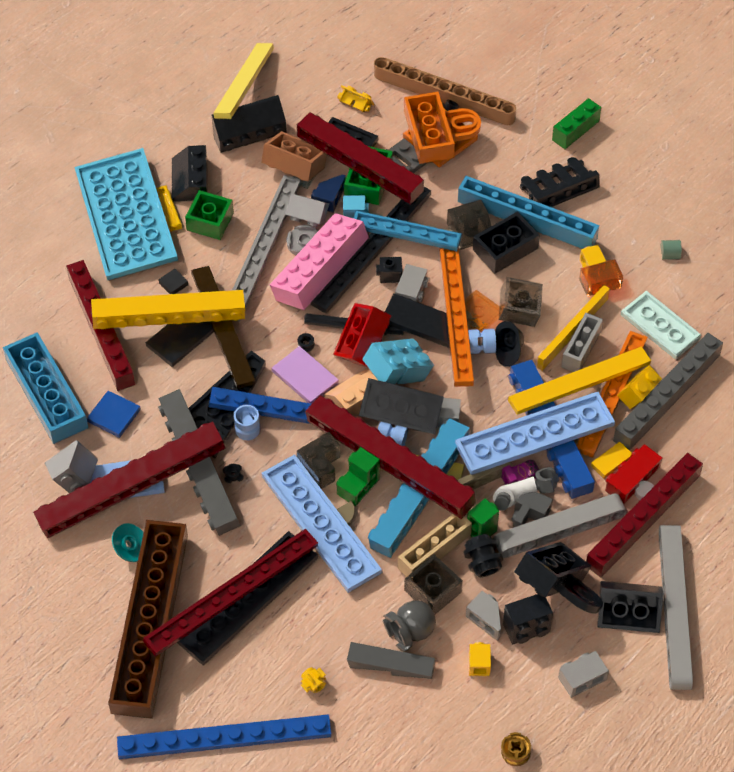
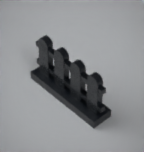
M571 157L567 160V166L563 167L558 163L553 164L552 172L547 173L545 170H538L535 179L523 176L520 189H525L529 193L530 200L553 207L600 188V174L596 170L588 171L583 166L584 161L582 159L578 160L575 157ZM572 170L576 176L572 177L568 172ZM557 177L560 183H556L553 178ZM541 183L545 189L541 190L537 184Z

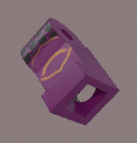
M530 459L513 467L510 465L503 467L501 478L505 485L533 476L534 480H537L535 473L540 469L536 462Z

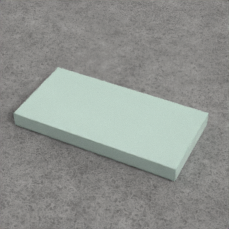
M645 291L631 302L620 314L675 360L698 342L702 336L648 291Z

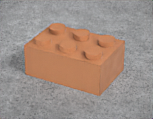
M281 131L264 144L261 162L270 168H276L285 174L296 176L302 181H309L325 168L327 154L306 141Z

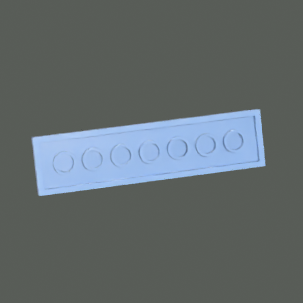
M595 392L456 439L455 444L470 475L613 427L615 421L599 392Z
M295 454L262 472V478L301 530L306 528L317 540L318 547L315 548L348 593L382 573L381 567Z

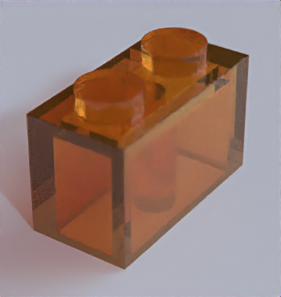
M614 259L581 268L579 280L586 295L591 296L595 295L604 285L610 288V290L622 287L623 274Z

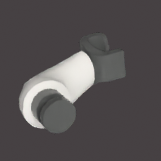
M547 467L535 473L537 480H534L533 476L503 485L493 495L494 504L500 511H504L515 505V501L525 493H538L537 490H539L540 494L552 493L555 491L554 488L557 487L559 481L558 474L554 468Z

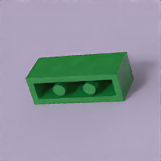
M586 99L553 126L552 141L563 149H567L600 121L602 107L591 99Z

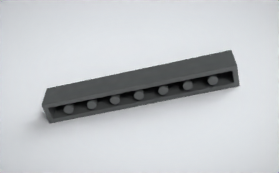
M707 333L615 428L613 441L616 444L620 441L630 451L715 362L721 354L723 342Z
M180 389L158 398L161 403L158 406L162 417L166 416L168 419L165 425L169 433L173 432L175 436L172 438V441L181 438L187 432L197 430V426ZM208 457L188 467L189 469L186 470L190 481H195L196 486L193 489L197 498L201 496L203 500L200 503L204 514L209 513L211 518L207 520L211 530L216 529L220 536L240 527V523L211 458Z

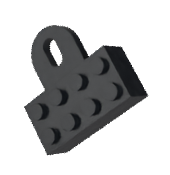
M562 542L526 552L514 571L522 582L530 584L540 596L548 597L560 593L576 607L593 614L598 613L603 606L602 599L582 582L592 566Z

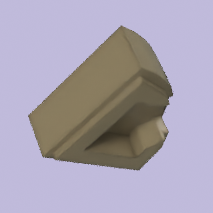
M352 501L337 509L348 525L351 524L354 517Z

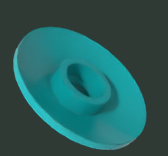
M130 523L121 524L112 534V545L115 552L120 558L128 562L138 561L144 533L138 526Z

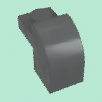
M536 492L521 495L515 501L514 514L511 520L514 522L513 528L525 524L528 518L535 521L548 516L552 509L553 499Z

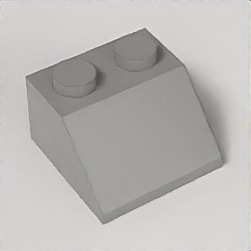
M76 440L46 461L45 465L52 480L68 493H71L76 488L90 483L98 458Z

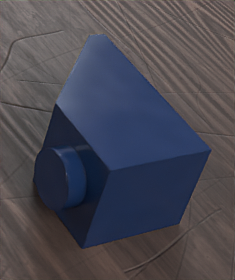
M342 174L320 182L317 189L313 190L311 199L329 203L327 211L334 213L344 192L346 175Z

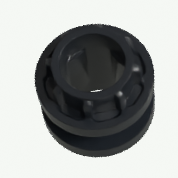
M488 534L475 536L464 545L466 548L463 551L465 558L472 559V562L468 565L469 570L475 573L476 576L487 577L497 573L502 568L503 556L501 553H495L494 551L498 547L497 540L492 539Z

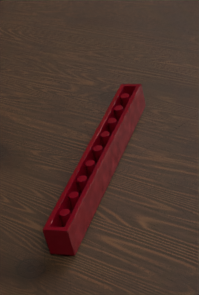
M320 395L305 411L307 421L354 452L362 447L380 459L381 469L458 518L462 519L475 505V492L470 486H464L454 476H448L438 466H432L422 456H416L406 446L397 444L392 437H386L376 427H370L360 417L356 418L347 409L335 405L331 399H326Z
M213 421L205 423L199 429L187 432L181 438L169 441L163 447L151 450L145 456L133 459L127 465L113 469L109 474L95 478L91 483L80 486L67 495L58 497L56 501L40 506L33 513L42 532L48 539L226 449L225 444Z

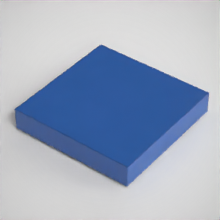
M107 391L87 417V422L120 438L141 408L139 405Z

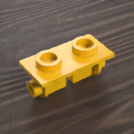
M341 85L343 92H340L337 96L340 102L351 106L353 101H355L353 108L362 112H369L370 105H375L371 99L372 97L367 93L363 92L360 94L351 86L345 87Z

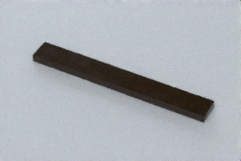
M209 266L191 270L199 293L219 291ZM210 321L236 388L254 385V376L232 321Z

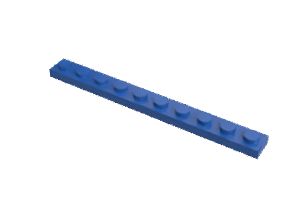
M329 714L117 736L118 759L331 737Z

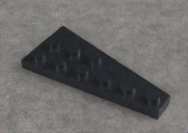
M251 350L246 355V359L256 384L266 366V361ZM229 370L212 387L251 393L255 384L237 389ZM211 387L189 407V411L197 429L201 425L213 421L223 442H225L234 425L235 411L209 407ZM218 453L212 455V457L216 459Z

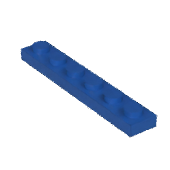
M212 387L209 407L235 411L242 405H251L258 410L260 416L310 424L307 421L305 411L311 403Z

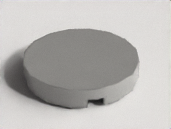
M310 225L294 227V230H290L286 238L289 251L297 255L316 235L318 230Z

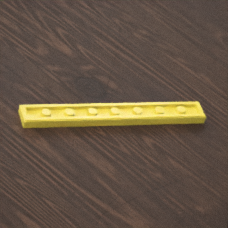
M257 43L215 109L213 113L214 118H232L274 49L273 43Z

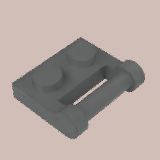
M404 138L390 149H386L393 151V161L406 167L412 173H415L427 164H419L414 146ZM394 155H396L399 159H401V160H402L404 163H406L408 166H406L405 164H403V163H402L400 160H398Z

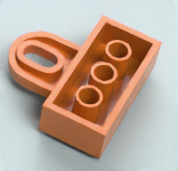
M439 92L404 97V114L419 164L454 158V142L474 138L480 132L481 119L476 112L465 108L444 111ZM462 122H472V123H473V124H471V125H465V126H457V125H456L457 123H462Z

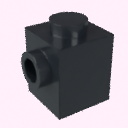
M380 257V265H376V276H380V283H399L402 276V257Z

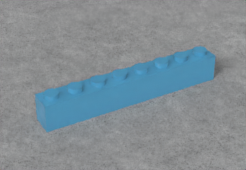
M465 176L458 188L459 203L502 219L518 211L536 232L581 249L587 246H594L598 239L600 225L485 182Z
M449 418L446 424L441 425L436 439L433 438L427 452L421 456L429 464L438 466L447 474L460 454L455 440L470 435V427ZM403 483L400 486L397 497L390 501L386 513L380 516L376 528L370 531L368 535L370 548L391 558L430 499Z

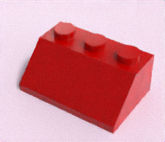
M354 303L333 355L359 366L368 367L362 359L372 343L382 342V337L389 326L391 315L374 306Z

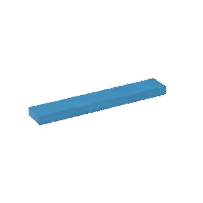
M357 210L353 218L363 221L367 232L452 251L458 250L462 238L461 233Z

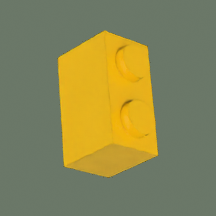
M648 365L638 372L617 396L631 409L643 401L662 378Z

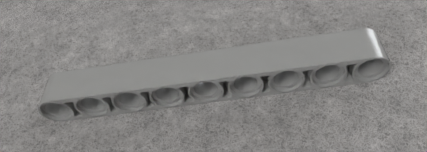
M660 525L659 548L664 593L663 604L670 690H692L693 676L681 526Z

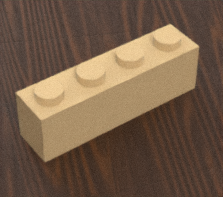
M452 514L398 556V569L412 582L471 536L472 523L465 516L460 519Z

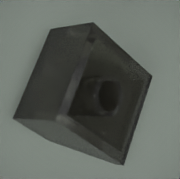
M482 200L447 210L448 227L452 232L462 234L459 244L460 250L472 247L473 236L491 227L489 214Z

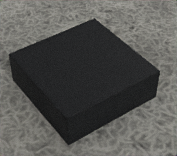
M176 269L158 279L159 284L169 294H176L188 286V280Z

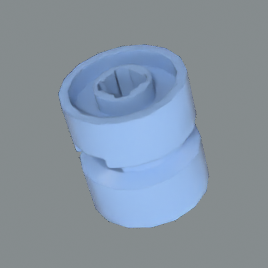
M478 329L468 330L471 354H479L481 351L485 354L496 353L495 329H484L482 332ZM482 337V345H478V338Z
M251 405L238 407L234 412L236 435L242 440H253L260 433L258 410Z
M379 423L378 430L386 437L390 436L397 444L405 446L408 433L407 427L398 425L392 427L390 423Z

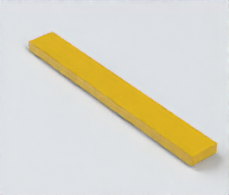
M639 347L508 396V402L518 415L651 364V359L645 350Z

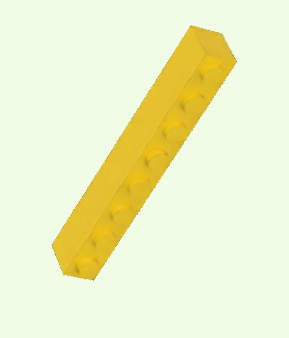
M243 290L91 299L93 329L245 319Z

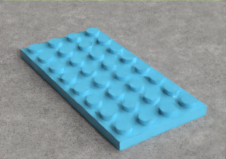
M143 148L74 167L107 281L178 261Z

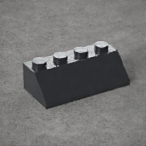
M278 95L239 106L231 119H216L214 114L211 115L213 136L220 153L274 137L281 131L287 133L286 119Z

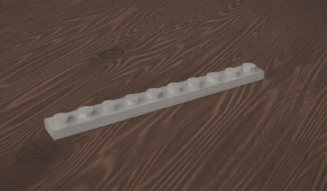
M283 176L232 289L243 290L245 309L287 215L285 214L290 195L297 194L301 185V180L298 178Z

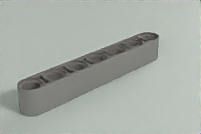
M611 494L496 534L493 539L497 540L498 552L502 554L503 558H507L618 520L626 515L627 510L619 495Z

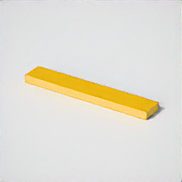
M605 285L602 286L542 351L537 360L538 369L543 371L570 342L585 313L594 315L608 300L610 288Z

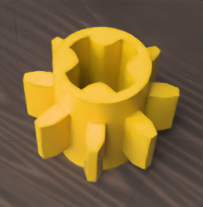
M310 667L301 675L303 679L301 680V686L307 693L310 690L318 693L326 685V674L321 668L316 670Z

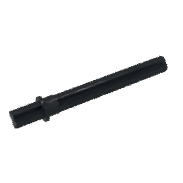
M308 313L304 316L305 324L343 329L348 318ZM388 326L384 335H404V331Z

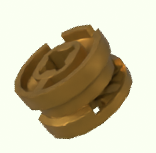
M514 732L504 737L501 744V754L504 761L512 766H521L528 762L531 755V743L527 736L525 737L521 733Z

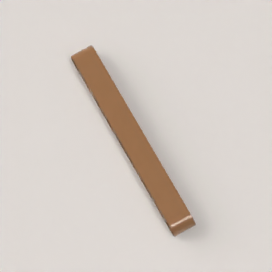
M379 57L374 61V77L380 81L417 94L439 92L442 103H446L448 99L459 105V109L473 110L481 117L504 125H512L515 122L516 105L512 102L388 58Z

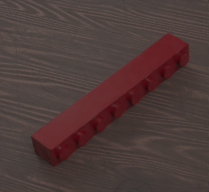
M309 112L297 124V137L410 205L424 191V179L421 176L412 173L404 166H400L391 158L385 157L377 150L365 145L362 141L353 138L347 132H343L335 125L326 122L320 116Z
M84 260L66 265L69 281L117 391L134 386L135 380L132 368L114 328L93 329L91 299L101 298Z
M687 452L587 554L586 562L592 566L590 570L601 578L700 477L703 463Z

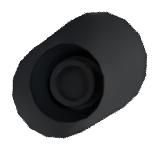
M503 321L495 329L496 357L501 365L510 367L520 357L524 336L514 323Z

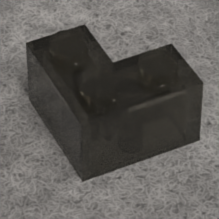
M330 432L297 450V458L321 489L335 481V468L331 463L340 458V444Z

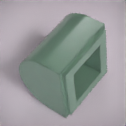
M661 240L662 260L681 259L682 247L680 240Z

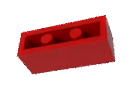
M645 444L640 449L636 448L632 452L628 461L624 460L618 467V471L615 474L611 473L607 477L605 491L610 495L618 494L623 504H625L635 494V490L640 485L639 483L647 481L660 468L663 457Z

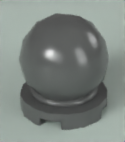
M415 600L404 603L398 609L397 614L390 611L384 615L385 619H383V624L389 637H395L398 641L396 647L403 652L412 647V641L418 642L426 639L433 632L436 624L435 613L431 607L423 601Z

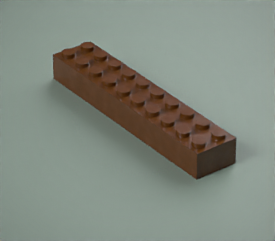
M146 520L108 701L111 714L153 719L166 650L155 657L144 644L143 638L172 619L188 539L186 524Z

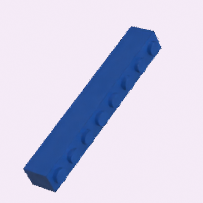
M533 360L511 366L508 378L510 384L515 386L516 393L544 383ZM553 401L526 411L525 414L530 415L556 405ZM574 440L546 449L547 457L550 462H553L555 472L563 481V489L565 493H569L571 499L593 492L595 481Z

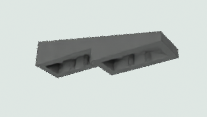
M355 642L350 643L347 656L350 668L389 671L392 676L432 679L436 659L432 657Z

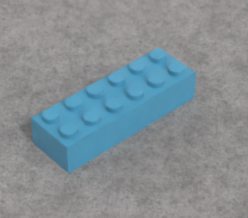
M38 332L3 347L5 359L53 444L88 429L84 411Z

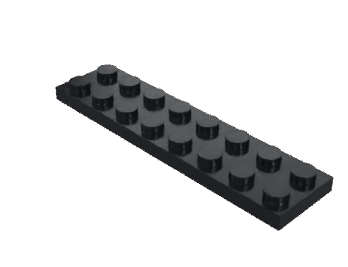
M288 531L259 559H261L262 557H264L265 555H267L268 553H270L271 551H273L274 549H276L277 547H279L295 535ZM313 550L177 643L204 666L318 559V554Z

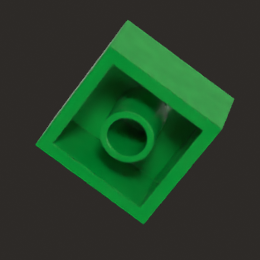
M199 190L185 216L187 231L221 240L234 214L233 200Z

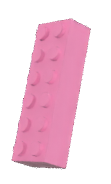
M335 213L270 284L276 301L305 310L369 238L364 222Z

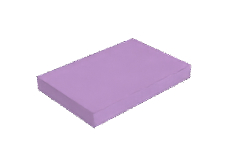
M300 346L272 367V372L307 403L311 404L320 395L323 396L324 393L339 383V380Z

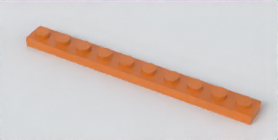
M439 248L454 387L474 386L459 249L452 251Z

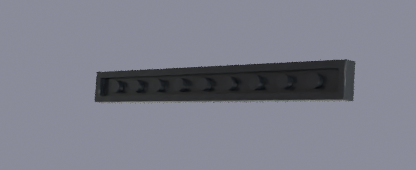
M424 187V191L411 205L401 199L386 217L408 222L431 196V190ZM371 233L366 242L314 298L311 305L326 314L394 237Z

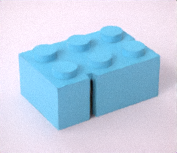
M414 339L372 343L362 359L379 381L391 384L422 382L434 366L429 356L422 352L423 350Z

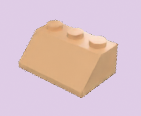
M366 368L324 393V397L331 399L338 407L347 409L355 417L360 413L368 378L378 379L369 368Z

